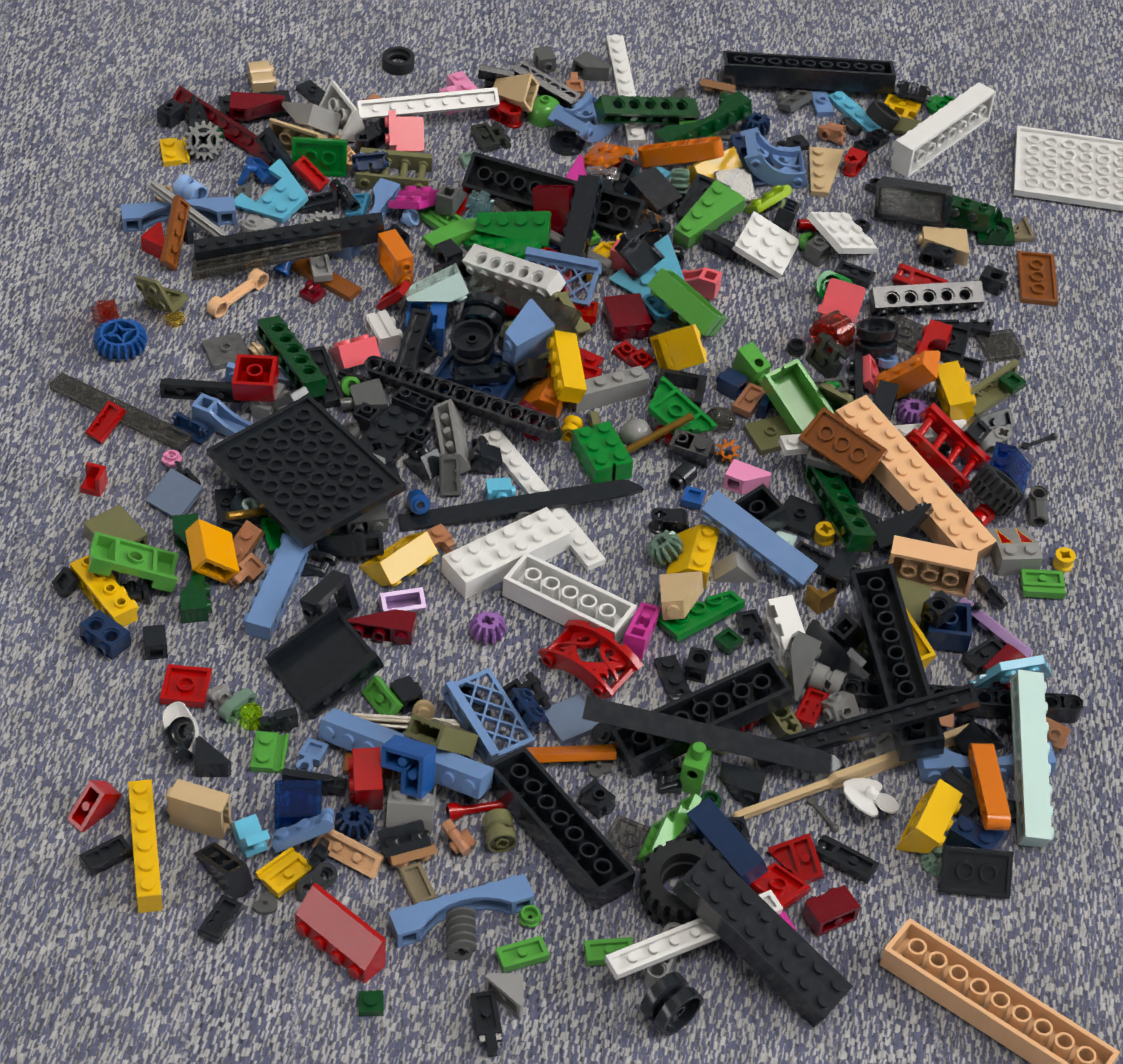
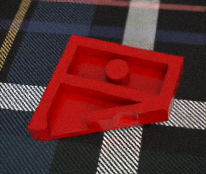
M810 833L768 847L769 853L782 866L805 883L809 884L825 878Z

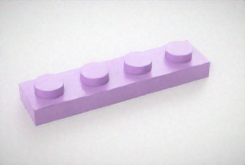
M964 597L959 601V603L974 605L972 601ZM982 609L971 611V619L975 617L979 620L977 624L986 631L990 629L994 632L993 637L1000 643H1009L1026 657L1031 655L1033 652L1031 648Z

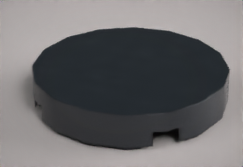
M562 130L550 137L549 146L553 152L561 156H575L584 150L585 141L576 135L577 132Z

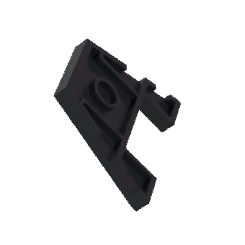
M970 319V322L935 320L952 325V336L946 351L939 349L931 351L938 350L941 353L940 359L945 362L958 360L960 367H964L965 372L980 378L984 361L966 357L964 354L970 333L990 337L994 320L987 319L986 322H978L977 319Z

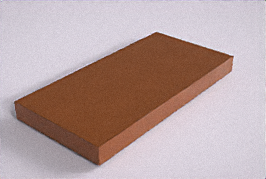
M1017 251L1020 303L1057 306L1058 293L1054 254Z
M825 407L818 412L798 437L799 441L861 483L865 482L888 453L885 447Z

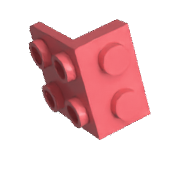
M389 111L388 117H385V128H388V134H385V145H388V150L423 152V118L396 117V111Z
M831 278L822 305L819 304L817 312L821 314V318L832 320V318L839 319V323L850 326V323L856 324L866 289L859 285Z

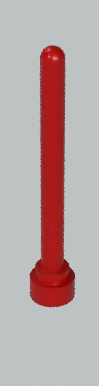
M501 800L466 806L456 802L446 804V812H449V819L452 821H459V818H463V815L489 812L500 808L508 809Z

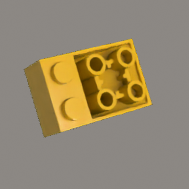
M696 324L672 329L649 337L660 370L665 368L678 371L708 362L706 358L707 352L702 345L701 334Z

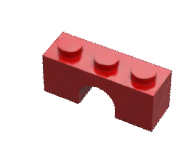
M930 319L928 326L925 325L922 330V341L918 340L916 354L934 349L946 351L952 336L953 326Z

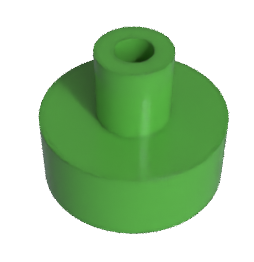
M812 232L801 234L798 246L805 251L806 243L814 238L815 235Z
M353 376L344 377L340 382L342 393L349 396V387L360 383V381Z

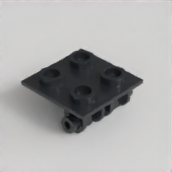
M901 80L897 82V86L894 88L895 94L898 95L897 97L901 99L913 98L918 103L929 102L928 95L930 96L932 91L929 86L920 84L919 87V84H916L915 90H912L913 82L911 86L908 81Z

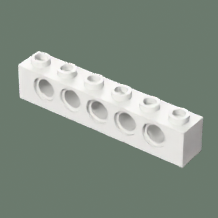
M475 243L462 260L467 272L471 275H479L486 280H494L500 285H509L515 290L517 288L522 289L527 294L533 293L542 299H550L553 293L560 292L566 284L562 275L557 270Z

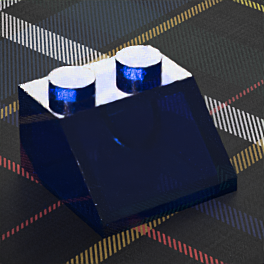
M996 441L990 465L998 468L1010 477L1024 494L1032 466L1016 446Z
M275 780V831L282 827H290L304 818L309 819L321 813L322 780Z

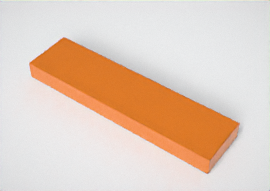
M613 744L526 747L539 763L616 759V750Z

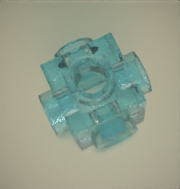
M482 189L480 192L473 190L467 198L465 207L471 209L470 213L477 216V212H491L497 201L490 198L491 194Z

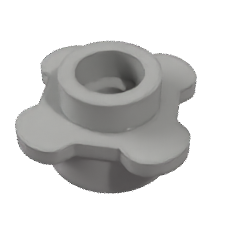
M227 684L217 685L210 691L209 699L214 703V708L217 710L232 697L229 694V686Z

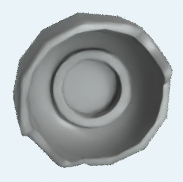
M633 418L622 426L620 435L628 445L651 434L652 430L644 419Z

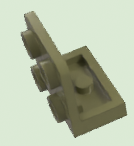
M140 275L134 277L137 289L142 293L145 298L144 302L150 308L153 307L161 311L174 313L189 299L186 293L163 287L158 280Z
M821 383L818 386L824 398L840 408L855 401L852 395L835 390L836 387L830 383Z

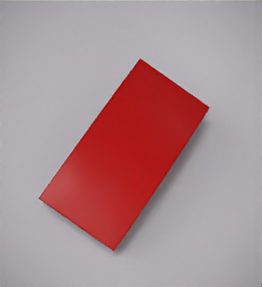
M627 340L614 347L611 352L630 367L641 365L643 369H646L655 362L643 348L637 350Z

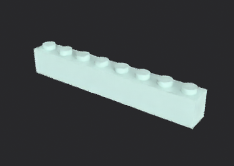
M1017 670L1010 679L1017 845L1044 848L1054 838V828L1051 827L1053 807L1050 805L1052 786L1049 784L1051 765L1048 763L1050 744L1047 743L1049 724L1046 722L1048 704L1045 702L1047 684L1044 682V673Z

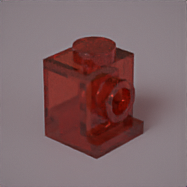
M107 299L95 302L94 306H91L95 322L105 323L106 320L111 321L113 318H120L114 299L108 301Z

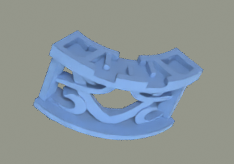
M589 92L573 105V109L564 108L557 104L548 117L549 121L555 125L569 127L579 133L578 136L582 140L591 143L600 141L622 125L598 123L594 108L598 98Z
M758 127L740 131L742 140L747 148V156L744 157L745 162L757 178L773 186L787 184L794 188L808 186L800 146L774 147L761 135ZM769 163L774 164L776 167H778V168H780V169H777V168L771 166Z

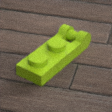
M788 184L773 186L772 191L763 193V197L750 201L751 204L745 207L746 213L752 214L754 211L756 213L764 211L789 196L792 192L791 186Z

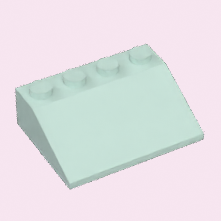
M455 263L412 284L406 292L407 301L452 302L456 300V302L467 298L466 294L469 291Z

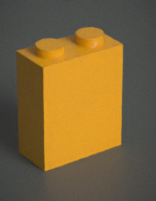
M201 519L196 520L185 530L193 571L225 584L240 572L231 532Z

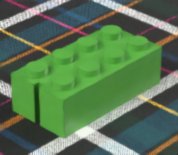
M660 268L647 285L651 289L650 293L653 296L663 299L665 301L664 305L671 311L675 310L679 314L678 318L684 323L696 324L700 334L705 337L714 336L728 320L727 317L673 270Z
M798 358L783 365L782 369L779 367L764 375L761 387L793 435L802 434L823 407L834 413Z

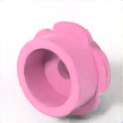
M168 450L163 453L162 462L167 467H177L174 462L178 461L180 463L182 461L180 452L176 450Z

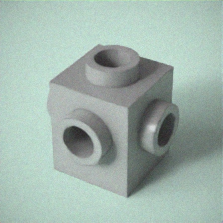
M845 691L832 693L826 700L821 702L823 716L830 723L860 715L855 696Z

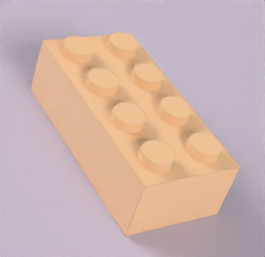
M894 535L888 564H893L896 577L930 586L932 591L939 592L942 590L946 594L968 598L976 569L978 552Z

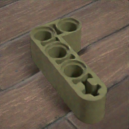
M777 665L787 680V670L783 666ZM789 706L763 717L777 738L802 731L801 723Z

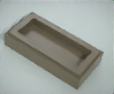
M421 861L398 868L399 876L413 905L421 901L437 898Z

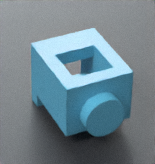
M510 477L486 479V500L516 496V487L512 486Z

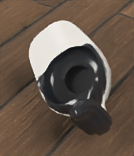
M177 701L170 704L164 710V734L167 744L174 748L173 754L180 760L188 761L193 757L192 746L195 745L196 738L199 736V727L183 702Z

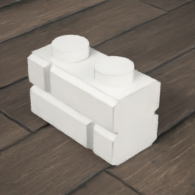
M386 310L378 311L376 314L375 312L366 314L365 329L370 337L375 336L380 353L401 347L403 334L401 329L396 328L393 316L390 317Z

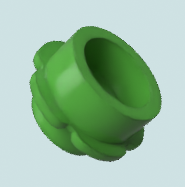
M526 905L519 912V922L523 926L533 928L538 926L542 920L540 910L534 905Z

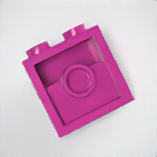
M415 185L405 186L404 190L398 191V196H395V199L388 201V207L396 209H423L436 205V193L439 189H432L431 186H421L420 188H416Z

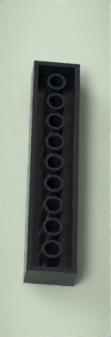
M723 51L722 83L743 85L744 87L760 86L761 88L777 87L778 89L794 88L795 90L811 89L812 91L828 90L829 92L894 94L896 71L893 61Z
M473 152L461 186L464 190L478 196L534 211L532 190L537 185L574 186V183L577 181ZM603 188L594 229L614 235L624 233L625 231L630 232L636 225L640 224V220L645 218L648 209L646 200Z
M893 564L851 570L850 589L884 708L932 695ZM939 718L891 731L899 761L944 754L945 737Z

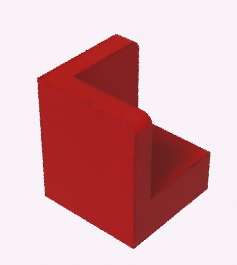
M87 462L85 465L86 477L80 487V492L101 497L108 483L106 466Z

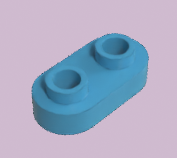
M651 293L643 296L647 312L655 321L660 317L667 320L671 319L672 311L664 305L665 301L663 299H658Z

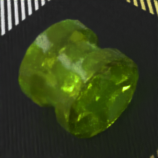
M247 703L241 707L240 722L244 729L249 731L259 729L258 718L263 715L262 707L259 704Z

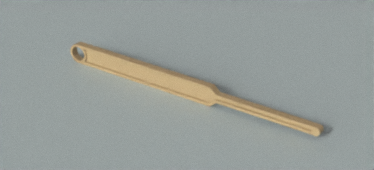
M968 724L944 732V748L957 745L954 738ZM894 750L833 772L826 779L732 813V817L744 816V819H748L824 790L840 788L849 779L867 778L916 759L899 761L897 751Z

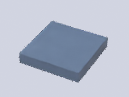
M171 468L148 496L146 502L170 517L172 515H182L190 510L205 489L203 486Z
M579 694L553 704L550 709L544 710L545 715L550 721L546 725L561 746L590 735L594 726L598 724V722L582 719L585 702Z

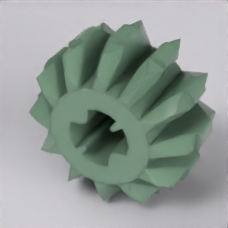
M673 168L670 183L684 198L689 190L690 172L684 168Z
M665 530L663 533L659 532L656 537H652V541L647 543L649 546L647 548L648 554L657 565L662 564L664 566L668 562L672 564V561L679 559L678 555L683 553V542L674 531L669 532Z

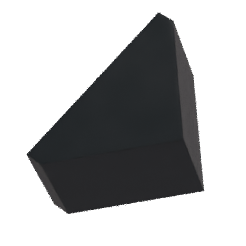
M198 736L195 745V777H229L232 775L231 761L202 737Z

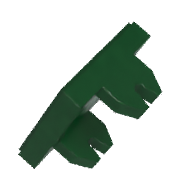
M1000 207L996 209L993 225L989 232L985 234L976 231L978 245H1015L1011 217H1002L1003 213ZM996 225H1003L1007 230H1004L1003 227L998 228Z

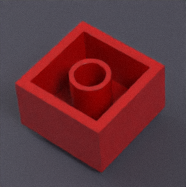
M237 354L232 379L233 399L239 401L274 402L279 377L278 357Z
M380 747L352 749L353 757L348 758L350 803H355V807L360 803L362 808L368 807L369 810H383Z

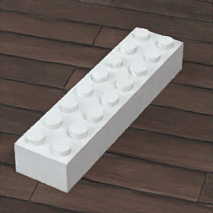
M979 82L963 94H960L953 101H950L946 106L940 108L935 114L930 115L915 128L909 130L905 135L897 138L894 143V153L891 157V169L908 178L990 119L996 91Z

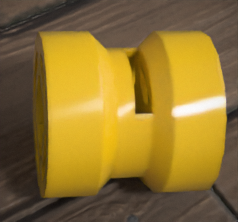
M575 415L565 417L562 427L563 435L561 437L563 441L571 443L572 430L583 427V421L580 417Z

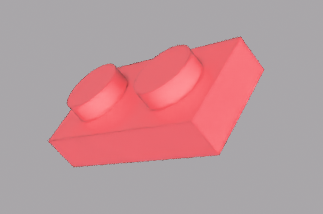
M868 354L863 356V386L872 395H875L879 366L872 356Z

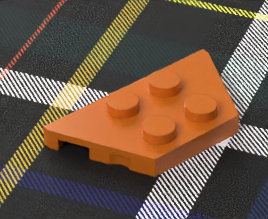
M598 141L583 157L585 169L600 172L609 166L619 163L621 156L630 155L631 157L635 155V152L631 147Z

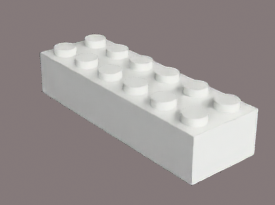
M545 507L443 555L441 573L463 598L467 599L502 582L503 578L525 552L546 561L569 550L571 532Z
M527 552L503 578L502 596L562 625L568 620H582L589 622V626L596 629L600 626L614 634L613 639L618 643L624 637L637 609V605Z

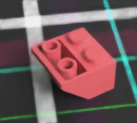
M368 334L352 338V342H350V339L333 343L334 347L328 349L339 370L364 364L365 360L373 355L381 357L375 336L369 338Z

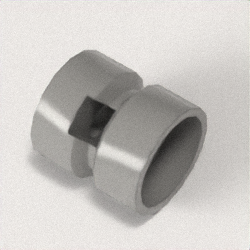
M817 663L808 687L823 691L829 695L840 692L843 682L847 679V673L837 669L831 671L829 666Z

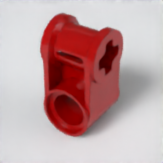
M501 100L498 107H491L489 109L490 118L512 129L521 127V107L513 105L506 100Z
M851 147L844 157L845 166L842 169V174L850 178L856 177L866 165L869 152Z

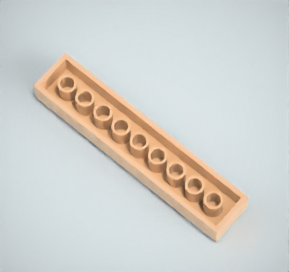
M867 395L835 411V415L888 450V453L872 473L904 510H913L916 505L924 502L932 504L934 511L919 527L935 544L978 552L977 561L990 554L997 540Z
M911 918L906 921L883 950L880 966L1031 1064H1116L1120 1051Z

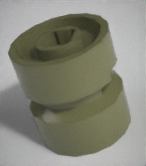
M501 808L487 812L482 817V823L486 833L488 849L493 853L508 852L515 848L517 837L511 812Z

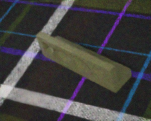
M1012 360L971 388L970 393L971 395L974 394L976 398L973 418L981 416L1011 395L999 386L998 382L1001 377L1011 371L1017 374L1018 360Z

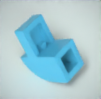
M256 814L230 824L234 838L244 857L247 858L269 849L266 840L270 839L268 830L262 831Z

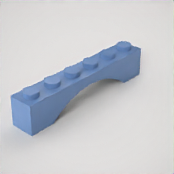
M380 178L373 187L372 202L374 206L370 213L382 212L384 223L387 214L393 211V208L388 207V201L398 196L401 184ZM363 245L331 250V255L352 261L355 256L360 254Z
M233 196L186 200L192 208L215 225L236 224V209ZM166 201L121 204L123 232L143 231L158 222L169 220L171 205Z
M203 393L191 405L192 419L203 424L205 423L210 430L228 437L253 424L235 414L219 399Z
M1047 741L1050 744L1048 763L1051 765L1050 776H1052L1057 761L1051 742ZM944 748V754L916 759L921 782L929 781L936 783L947 773L952 765L967 779H973L968 756L960 755ZM1014 754L997 757L1002 779L1014 777Z
M525 873L517 876L512 875L503 880L488 882L475 888H466L461 892L450 895L445 894L439 898L421 901L405 908H397L389 912L388 925L397 948L421 942L424 936L436 924L446 919V912L451 908L469 907L474 910H489L514 915L519 913L524 906L534 905L535 895Z

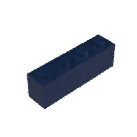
M709 797L686 813L690 821L687 824L690 830L695 835L700 834L703 845L707 843L713 846V851L718 850L722 854V860H726L728 866L748 885L768 871L764 859Z

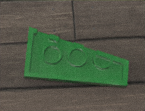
M480 234L472 235L463 242L464 248L468 251L475 243L524 260L527 247L542 249L541 242Z
M732 590L706 597V601L696 602L684 619L663 620V615L660 614L656 625L676 642H679L743 609L745 601Z

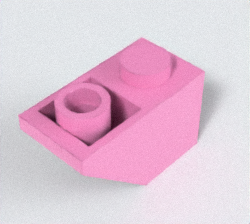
M734 459L725 473L723 488L741 495L751 492L762 484L769 488L772 473Z

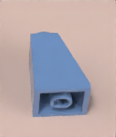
M533 299L528 300L505 332L502 358L513 369H515V363L527 358H535L548 351L546 342L555 330V324Z

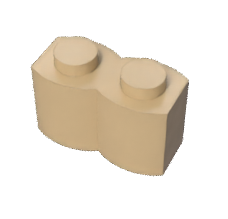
M269 60L248 62V76L252 92L274 91L277 81L276 76H274V67L270 65Z

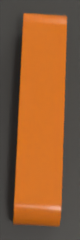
M720 136L648 144L637 148L641 167L711 160L724 156Z
M970 743L968 747V760L984 830L1009 831L1011 815L994 744Z

